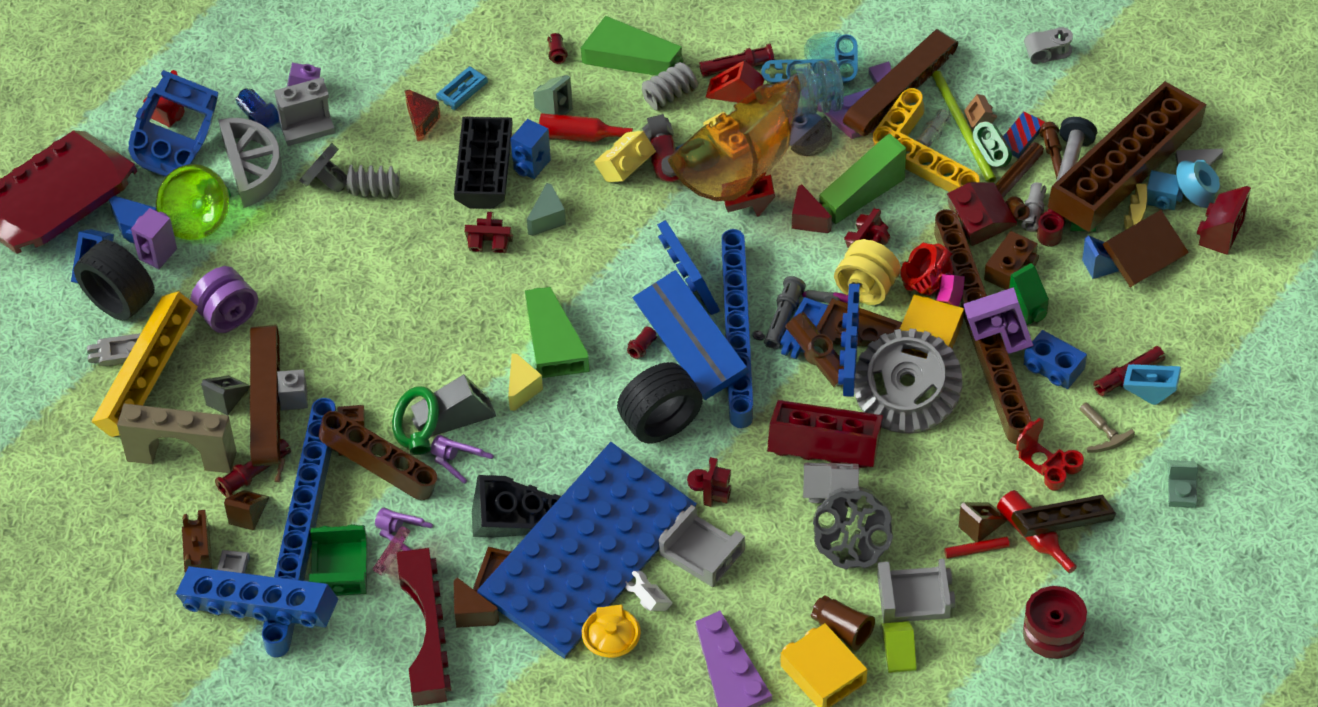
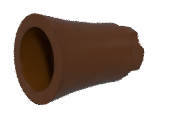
M826 595L816 601L811 613L813 620L819 622L820 626L826 623L837 637L855 651L859 650L869 639L875 627L874 616L853 609Z

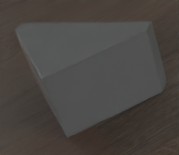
M229 375L203 379L201 383L206 406L226 415H229L250 388L249 384Z

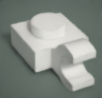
M633 571L632 574L636 577V584L626 582L625 588L630 592H634L640 598L641 605L649 611H666L669 609L672 602L656 584H651L642 571Z

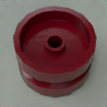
M1060 586L1044 587L1033 593L1026 603L1023 636L1030 649L1045 658L1053 659L1068 657L1076 652L1084 639L1087 608L1084 600L1076 592Z

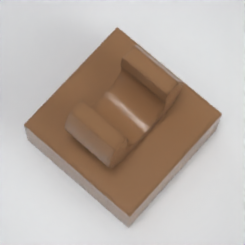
M977 94L964 110L972 129L981 122L993 123L997 118V115L993 114V107L988 103L985 95Z

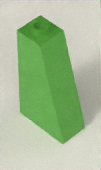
M608 16L602 19L581 46V58L584 64L658 76L662 71H666L669 67H674L676 63L684 62L682 46Z
M889 133L820 193L819 203L832 216L834 224L839 223L905 180L906 147Z
M551 287L525 290L536 371L542 375V378L590 372L588 352Z

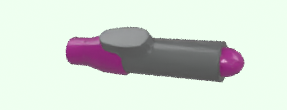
M807 290L802 293V297L814 301L830 303L833 298L848 303V295L839 292Z

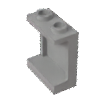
M322 77L274 90L281 130L287 146L335 133L328 106L329 93Z
M693 505L677 516L675 524L669 530L666 529L658 541L661 556L711 587L720 580L745 551V536L735 531L732 536H729L698 517L697 508Z
M944 559L938 560L937 567L891 571L889 562H878L877 578L883 623L950 618L951 608H955L954 591L949 592L948 585H952L951 569L946 568Z

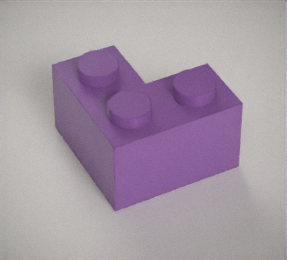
M1014 287L963 304L975 341L1001 332L1008 354L1033 346Z

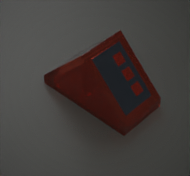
M404 90L406 106L417 141H422L441 117L439 102L412 90Z

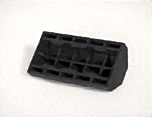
M462 117L454 199L467 208L493 209L505 201L513 126L511 117Z

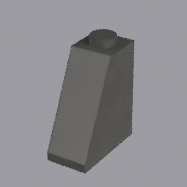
M465 374L434 392L439 405V417L432 436L496 417L488 395ZM425 399L411 406L415 416L412 418V421L420 432L423 430L428 418V404Z

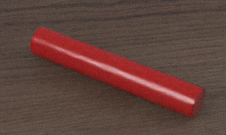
M1006 536L944 548L946 559L1007 548L1010 546L1009 539Z

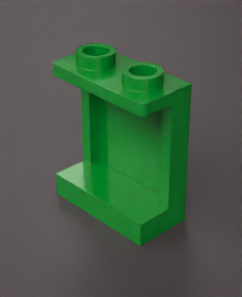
M350 524L338 527L321 526L319 528H311L312 563L309 582L328 584L336 596L367 594V534L365 526Z

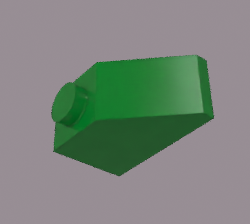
M1030 263L1011 274L1009 289L1014 287L1026 325L1034 321H1042L1048 313L1049 298L1035 266Z

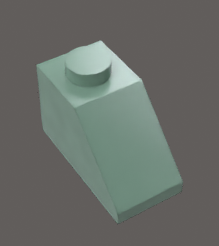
M568 75L552 78L533 92L534 106L541 113L566 115L573 109L571 77Z

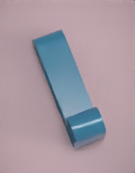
M841 35L835 43V59L769 60L762 66L761 74L764 81L772 84L851 82L856 77L858 71L857 41L851 35ZM842 40L851 41L853 44L852 51L848 53L842 52L839 48V43ZM844 64L850 65L853 68L852 76L847 78L841 76L839 68ZM771 65L775 66V70H783L782 65H787V79H782L783 73H777L775 78H770V75L766 74L765 70H769ZM800 65L804 69L803 76L800 78L792 77L790 74L791 67ZM825 65L829 71L828 75L824 78L816 76L814 71L816 66Z

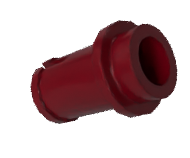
M552 33L550 34L551 37L548 36L547 38L550 49L548 57L553 63L562 64L565 62L568 52L564 48L562 35Z
M644 327L635 340L629 341L628 354L635 359L644 357L646 349L657 339L656 331L651 327Z

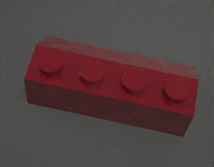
M778 400L770 421L767 452H774L779 456H800L805 460L821 459L827 460L829 463L858 464L859 468L874 467L883 415Z

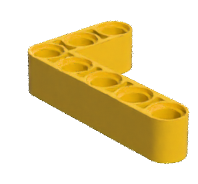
M909 88L902 92L874 130V146L890 133L906 147V151L910 152L906 154L905 169L948 192L969 182H980V178L975 171L908 137L923 116L925 108L923 96L918 89ZM926 162H930V163H931V164H929V165H922L923 163H926ZM947 173H951V174H952L951 176H947V177L943 176V175H945V174H947Z

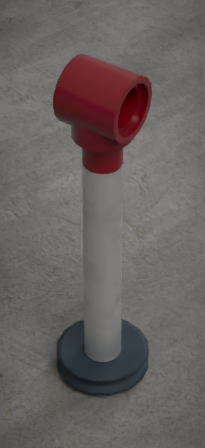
M1073 116L1062 121L1059 133L1062 139L1067 142L1056 182L1078 162L1082 146H1089L1094 143L1098 132L1096 126L1088 119ZM1048 208V211L1043 213L1038 220V241L1048 247L1058 245L1062 240L1065 218Z

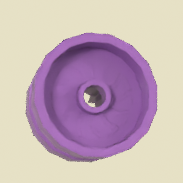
M222 266L208 272L197 282L192 290L190 301L198 306L196 311L213 330L218 333H227L245 323L252 316L258 304V295L233 267Z

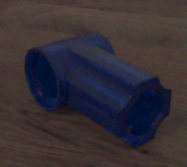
M245 88L235 98L237 106L248 116L249 120L255 121L267 129L280 123L276 107L272 103L266 104L253 89Z

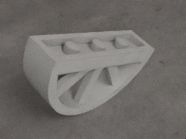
M243 118L219 119L221 136L243 208L267 197L277 186L282 174L279 146L271 131L255 121ZM234 138H241L236 144ZM251 140L264 146L242 152ZM270 154L273 156L267 170L246 162V160ZM244 171L257 175L260 178L248 184Z

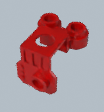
M1038 418L1035 422L1031 421L1026 425L1024 431L1017 439L1016 450L1019 451L1018 458L1042 476L1044 475V484L1050 490L1056 491L1065 485L1066 473L1073 475L1082 470L1084 456L1077 450L1064 452L1059 449L1053 454L1040 445L1038 440L1039 434L1043 429L1044 419ZM1034 453H1044L1048 460L1042 465H1037L1031 459Z

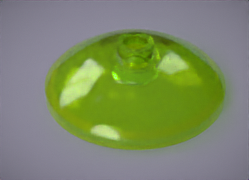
M197 164L184 165L170 172L162 181L156 196L157 212H163L169 216L174 236L185 240H199L210 236L223 224L229 210V193L225 182L214 170ZM201 200L202 205L197 209L196 202Z

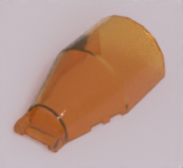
M800 72L787 80L772 85L764 84L759 86L754 92L733 105L735 111L728 116L726 113H722L718 116V123L712 127L710 124H706L667 159L683 185L698 196L718 202L735 200L757 184L782 159L790 146L800 105V91L807 84L805 75Z

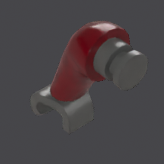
M664 114L647 118L648 123L642 129L656 150L651 156L656 176L667 183L676 182L683 176L684 163L678 157L673 139L675 135L668 118L664 117Z

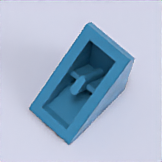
M1128 364L1123 384L1124 389L1152 405H1157L1177 391L1181 366Z

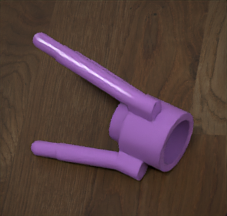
M442 435L436 436L431 444L430 452L436 456L435 462L446 468L464 484L467 483L466 478L446 460H453L458 450L489 459L494 458L493 454L487 453L480 448L453 441Z
M385 507L379 510L375 519L376 528L381 529L379 535L389 539L403 551L411 549L392 535L393 532L400 531L403 522L421 527H433L432 523L425 522L423 518L398 513Z

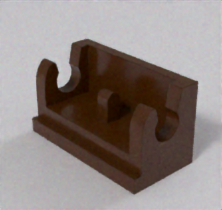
M198 510L197 520H189V516L184 514L182 517L184 572L186 573L189 566L212 569L210 530L206 510Z

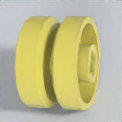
M866 239L856 240L850 245L844 259L837 266L834 279L836 285L846 295L849 293V284H860L859 302L867 305H877L886 298L891 285L895 283L900 274L901 266L893 252L884 245Z

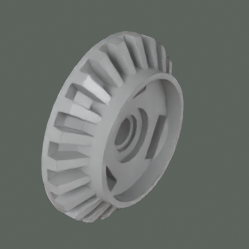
M910 328L909 331L898 329L888 335L885 333L877 341H872L865 352H862L859 356V361L856 365L854 388L857 403L864 413L883 415L882 428L898 433H919L929 430L943 422L952 413L961 395L962 372L960 363L951 347H948L941 338L932 336L930 332H919L916 329ZM915 349L928 354L925 359L902 353V350ZM882 372L887 392L886 395L882 396L877 393L873 377L874 374ZM910 374L914 376V384L911 386L902 385L900 379L903 375ZM932 386L937 389L925 402L918 405L915 403Z

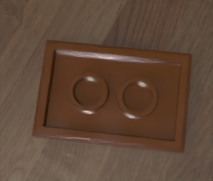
M1162 210L1102 244L1130 288L1189 253Z

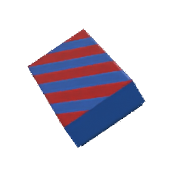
M1026 112L1019 116L1003 136L1012 151V156L1020 158L1039 135L1041 125L1045 121Z

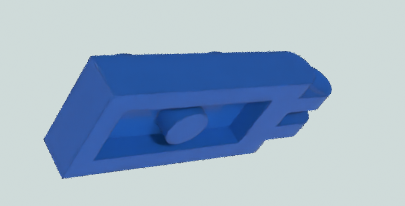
M804 297L794 317L804 312L817 327L828 305ZM786 330L780 343L783 346L781 354L787 356L789 351L793 349L791 358L797 359L800 352L804 353L805 351L789 331Z

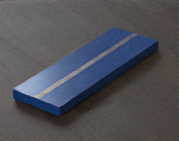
M676 270L632 297L675 360L696 383L704 400H707L749 373L744 362Z

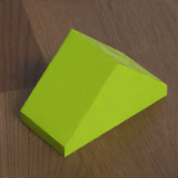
M910 622L881 623L888 673L916 671L914 629Z

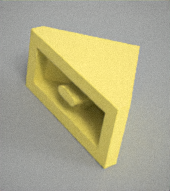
M512 354L508 394L510 411H515L543 390L542 375L518 354Z

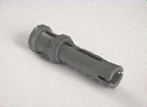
M787 276L783 281L784 288L782 294H779L776 300L778 308L764 340L766 347L780 348L781 339L786 331L785 325L790 321L793 311L799 307L800 302L798 299L800 294L805 291L806 284L802 279L795 276Z

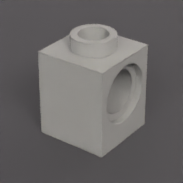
M304 369L277 372L281 410L308 408Z

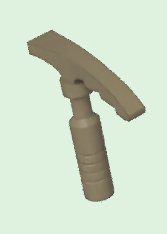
M1087 402L1081 405L1080 411L1099 430H1103L1110 440L1102 445L1098 444L1087 447V453L1110 450L1134 438L1135 431L1133 429L1118 435V432L1115 429H1111L1107 422Z

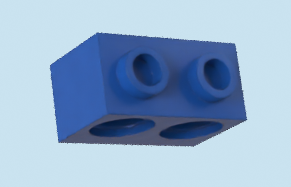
M1041 330L1032 341L1033 346L1025 349L1023 365L1032 373H1039L1048 378L1056 386L1061 385L1069 389L1085 370L1086 353L1044 330Z

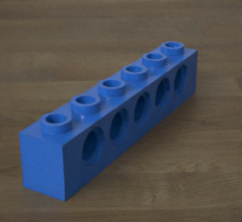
M190 566L176 592L184 608L191 612H198L199 610L207 611L214 615L229 614L237 618L251 617L264 622L273 620L286 625L296 623L309 628L314 626L327 627L339 600L329 585L324 583Z

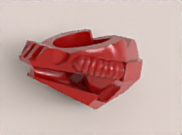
M921 243L912 250L908 262L905 261L902 264L900 276L904 288L908 291L916 290L927 296L931 295L940 288L942 274L953 275L954 270L950 260L953 254L939 243L933 245Z

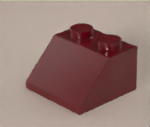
M969 182L947 193L948 206L950 210L958 215L963 232L971 246L979 244L1017 225V221L994 182Z
M1244 186L1218 195L1215 203L1210 202L1205 215L1207 219L1206 221L1201 220L1197 230V235L1200 236V246L1226 255L1229 254L1246 218L1251 187Z

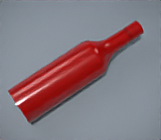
M541 113L539 118V124L549 130V139L598 142L606 137H622L626 132H633V128L609 126L601 119L594 117Z
M1013 490L1000 499L997 504V510L1022 535L1011 519L1014 511L1033 507L1018 491ZM1056 531L1024 537L1037 552L1052 556L1069 574L1077 568L1076 564L1060 548L1059 537Z

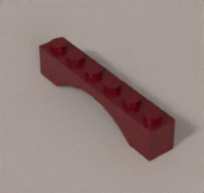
M429 548L399 551L396 554L401 589L419 606L426 621V633L422 648L415 661L409 667L413 706L447 702L446 692L451 691L450 675H444L443 668H447L449 665L447 651H441V644H446L444 627L439 628L438 621L443 620L442 605L436 604L435 599L441 597L439 581H433V575L438 574L436 558L430 557Z

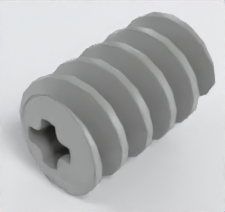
M679 62L674 67H669L666 71L660 72L658 76H653L650 80L644 81L642 83V93L645 101L654 110H657V103L664 107L666 100L673 102L674 95L680 98L682 91L689 93V85L696 89L698 82L691 69L684 63Z
M350 164L347 173V192L349 194L351 190L353 196H358L361 190L363 197H367L371 190L372 196L378 197L381 191L382 196L386 198L391 191L392 197L397 198L400 190V170H398V173H395L393 166H390L388 172L385 173L383 166H380L378 172L375 173L373 165H370L368 172H365L363 165H360L358 171L355 172L353 165Z

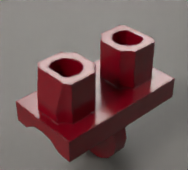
M874 208L869 215L860 214L856 220L858 231H848L844 237L847 248L856 240L862 239L875 241L882 245H886L889 242L890 234L887 231L889 227L882 221L880 209Z
M488 211L486 219L477 218V225L465 224L464 232L468 241L469 251L483 252L484 240L493 241V252L506 253L509 242L513 241L511 227H503V220L494 219L493 212Z
M710 457L709 471L707 472L703 469L691 471L687 476V484L694 491H703L704 506L712 507L713 501L728 503L731 494V485H729L731 470L718 467V459Z

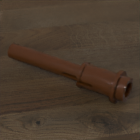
M1045 122L1041 125L1039 132L1040 136L1044 138L1046 153L1051 156L1057 180L1062 163L1060 155L1062 146L1058 137L1059 127L1054 122Z

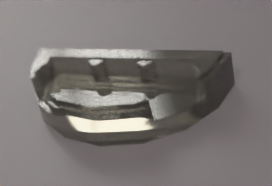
M826 115L792 145V151L798 155L809 157L818 155L827 149L832 141V125Z

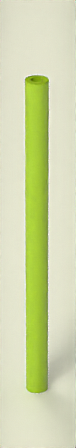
M935 71L932 77L987 182H995L996 177L973 139V132L941 71Z

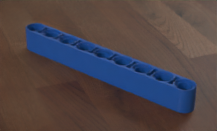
M729 229L722 234L721 238L725 336L749 370V373L728 386L729 420L737 428H746L753 422V392L745 237L741 231Z

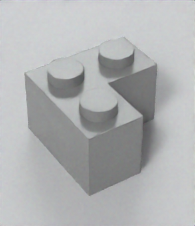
M804 463L803 498H809L810 503H823L825 498H828L829 493L839 488L849 489L858 487V464ZM847 501L844 502L846 507H850Z

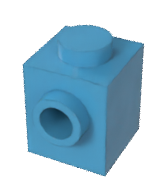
M1151 170L1147 186L1146 205L1155 206L1162 210H1175L1177 201L1182 202L1183 192L1179 187L1177 176Z

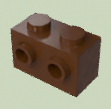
M1010 231L986 263L984 280L1002 289H1009L1012 273L1030 263L1036 266L1039 259L1037 254L1038 243Z

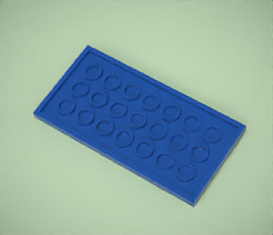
M610 441L481 585L477 593L496 606L499 612L565 659L581 641L582 627L588 617L596 612L597 607H606L613 604L626 589V582H632L635 578L632 572L641 571L660 549L658 541L661 534L675 524L677 516L682 511H686L691 505L696 507L697 503Z

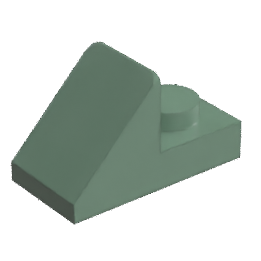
M1168 460L1169 507L1196 508V478L1198 473L1196 462Z

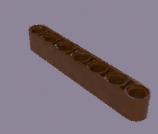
M939 29L933 31L848 109L843 118V124L863 137L867 136L880 124L902 92L909 88L918 89L935 71L946 63L950 54L953 55L959 42Z
M277 324L250 328V455L253 467L281 463L280 400L277 374L280 371V337Z

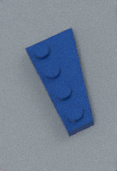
M664 220L657 224L662 233L658 236L665 250L670 247L667 252L674 264L679 262L676 264V267L683 278L688 277L685 281L692 293L697 291L711 315L720 312L703 277L667 221Z
M849 284L847 313H843L842 329H846V332L842 331L841 347H845V350H840V366H844V369H839L838 385H843V396L854 397L860 284Z

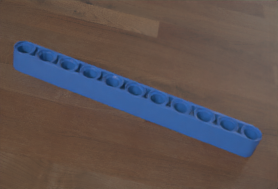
M329 398L316 400L311 408L274 575L277 578L300 581L305 579L312 547L310 531L311 528H316L332 448L324 444L319 438V430L324 414L329 411H336L334 401ZM273 620L264 622L262 638L268 655L281 657L289 651L295 623L286 625Z

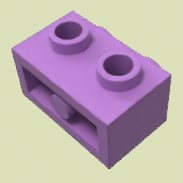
M149 208L143 216L137 219L135 225L131 228L138 259L157 269H160L177 250L171 219L163 212H157Z

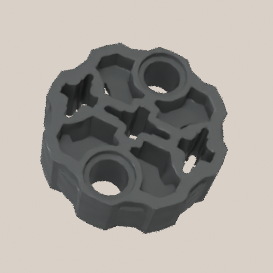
M839 488L829 493L828 498L815 511L813 517L815 545L818 551L824 554L837 567L843 569L869 567L877 563L878 558L891 545L893 539L891 512L887 504L882 502L867 488ZM862 496H866V502L870 503V505L864 504L862 508H859L854 499H861ZM846 501L852 509L849 518L846 517L848 508L844 503ZM875 511V514L867 517L866 523H862L865 514ZM822 513H831L835 518L834 522L831 525L821 524L819 517ZM856 515H858L857 528L860 530H855L850 540H848L849 530L846 525H852ZM877 530L884 531L887 535L886 540L882 543L874 542L871 539L873 532ZM841 532L844 533L841 541L830 544L833 541L838 540ZM857 538L860 539L857 546L861 551L860 555H858V552L854 547ZM844 548H848V554L852 556H846L844 560L840 559V554L836 551H843Z

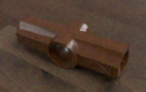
M804 312L799 313L785 325V328L805 351L806 360L810 364L816 365L833 387L838 386L839 369H844V366H840V356L833 349L831 338L821 334ZM814 346L820 347L824 353L817 352Z

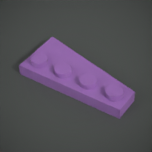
M718 611L695 621L718 707H758L772 701V694L722 612Z

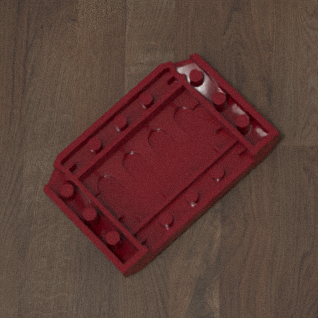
M71 131L0 179V242L16 254L21 253L20 248L34 244L36 248L45 245L109 201L110 198L125 190L128 186V177L131 173L134 175L137 173L135 164L88 132Z

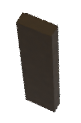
M1102 494L1014 511L1011 519L1024 537H1030L1114 520L1117 513Z

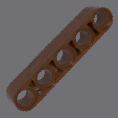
M329 411L324 414L319 430V438L324 444L417 500H426L432 496L437 481V473L433 468L340 412Z

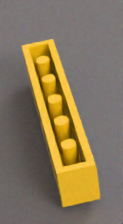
M177 291L161 297L91 422L111 437L120 435L117 424L124 404L143 406L198 306L181 292Z

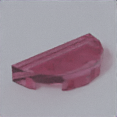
M404 526L399 528L373 567L375 573L380 576L386 573L397 557L396 552L401 551L411 532Z

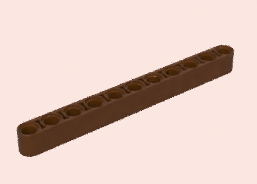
M949 209L939 211L935 216L934 235L937 243L946 247L953 254L950 257L954 270L953 275L965 277L963 294L959 304L961 308H964L963 304L986 297L987 295L958 215ZM964 308L963 317L1006 438L1011 443L1017 445V439L1024 431L1026 425L1031 422V416L1000 333L975 341Z

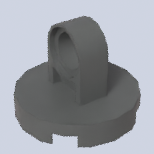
M331 143L299 181L307 187L317 177L333 191L341 192L347 185V175L330 161L339 148Z

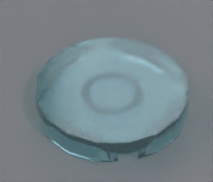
M820 32L813 35L804 46V59H835V43L842 34ZM842 40L839 43V48L842 52L848 53L852 51V44L849 40ZM847 64L842 65L839 68V71L843 70L847 66ZM825 65L816 66L820 72L829 73Z

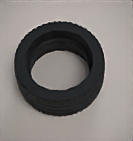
M109 240L100 241L85 253L74 266L75 278L82 291L99 309L117 320L125 321L134 316L148 303L155 293L153 281L144 266L133 254L116 242Z
M664 362L652 366L634 377L621 392L617 402V409L622 420L639 441L653 444L664 441L685 429L698 415L703 404V397L698 386L685 369L679 364Z

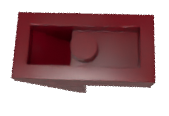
M771 174L722 187L725 207L728 213L752 206L758 217L775 198Z

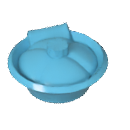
M1205 160L1180 162L1177 166L1176 176L1181 191L1193 204L1208 208L1210 202L1214 203L1215 194L1220 187L1218 175Z

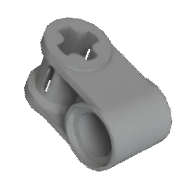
M1059 27L1027 35L1024 39V44L1031 63H1046L1047 61L1069 57L1072 53L1070 43L1073 40V33L1068 28Z

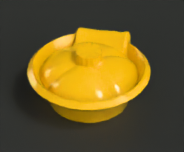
M622 604L597 607L596 612L588 617L582 627V639L586 647L594 654L608 658L619 657L630 652L637 645L641 635L639 622L630 612L624 610Z

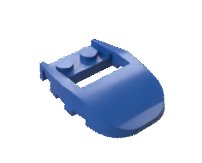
M163 70L161 72V81L156 88H151L146 101L139 108L135 116L137 119L129 139V152L132 159L140 167L161 176H176L189 168L209 134L219 94L217 91ZM160 97L205 115L195 140L150 122Z

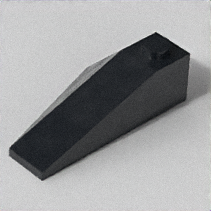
M478 475L472 505L473 537L494 538L527 535L561 496L537 490L538 487L532 485L526 486L513 481V478L507 476Z

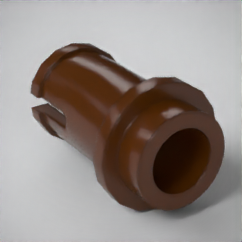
M1012 196L1006 200V204L1013 216L1019 220H1024L1029 216L1030 209L1023 203L1021 198Z

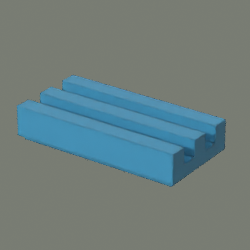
M469 66L436 94V98L439 101H444L445 105H450L451 109L455 111L488 83V78ZM473 75V77H472L471 79H469L466 83L463 82V81H465L469 76ZM456 87H458V90H456L452 95H450L449 97L447 96Z

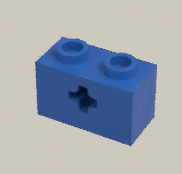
M527 119L511 137L513 169L520 176H528L535 179L551 161L549 130Z

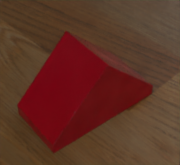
M802 184L799 185L792 211V229L820 233L831 232L832 216Z

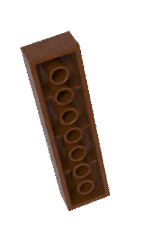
M1164 81L1052 185L1048 208L1086 231L1091 232L1135 190L1136 184H1141L1151 174V170H1156L1201 127L1207 104Z

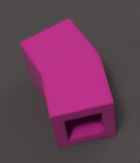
M942 274L941 286L936 301L959 307L965 277Z

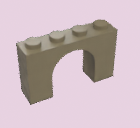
M132 404L123 405L117 427L128 462L153 464L159 446L158 438L170 437L193 445L201 454L205 471L231 472L237 450L228 415Z

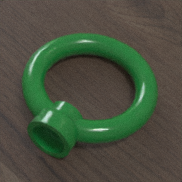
M416 386L409 389L401 396L394 409L392 418L394 437L401 446L409 448L412 455H424L431 450L428 439L432 436L438 422L439 405L435 394L429 388ZM423 397L428 404L426 424L421 432H415L409 438L403 430L405 410L413 399Z

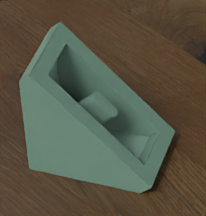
M546 183L527 218L528 235L534 236L566 225L565 209L552 184Z

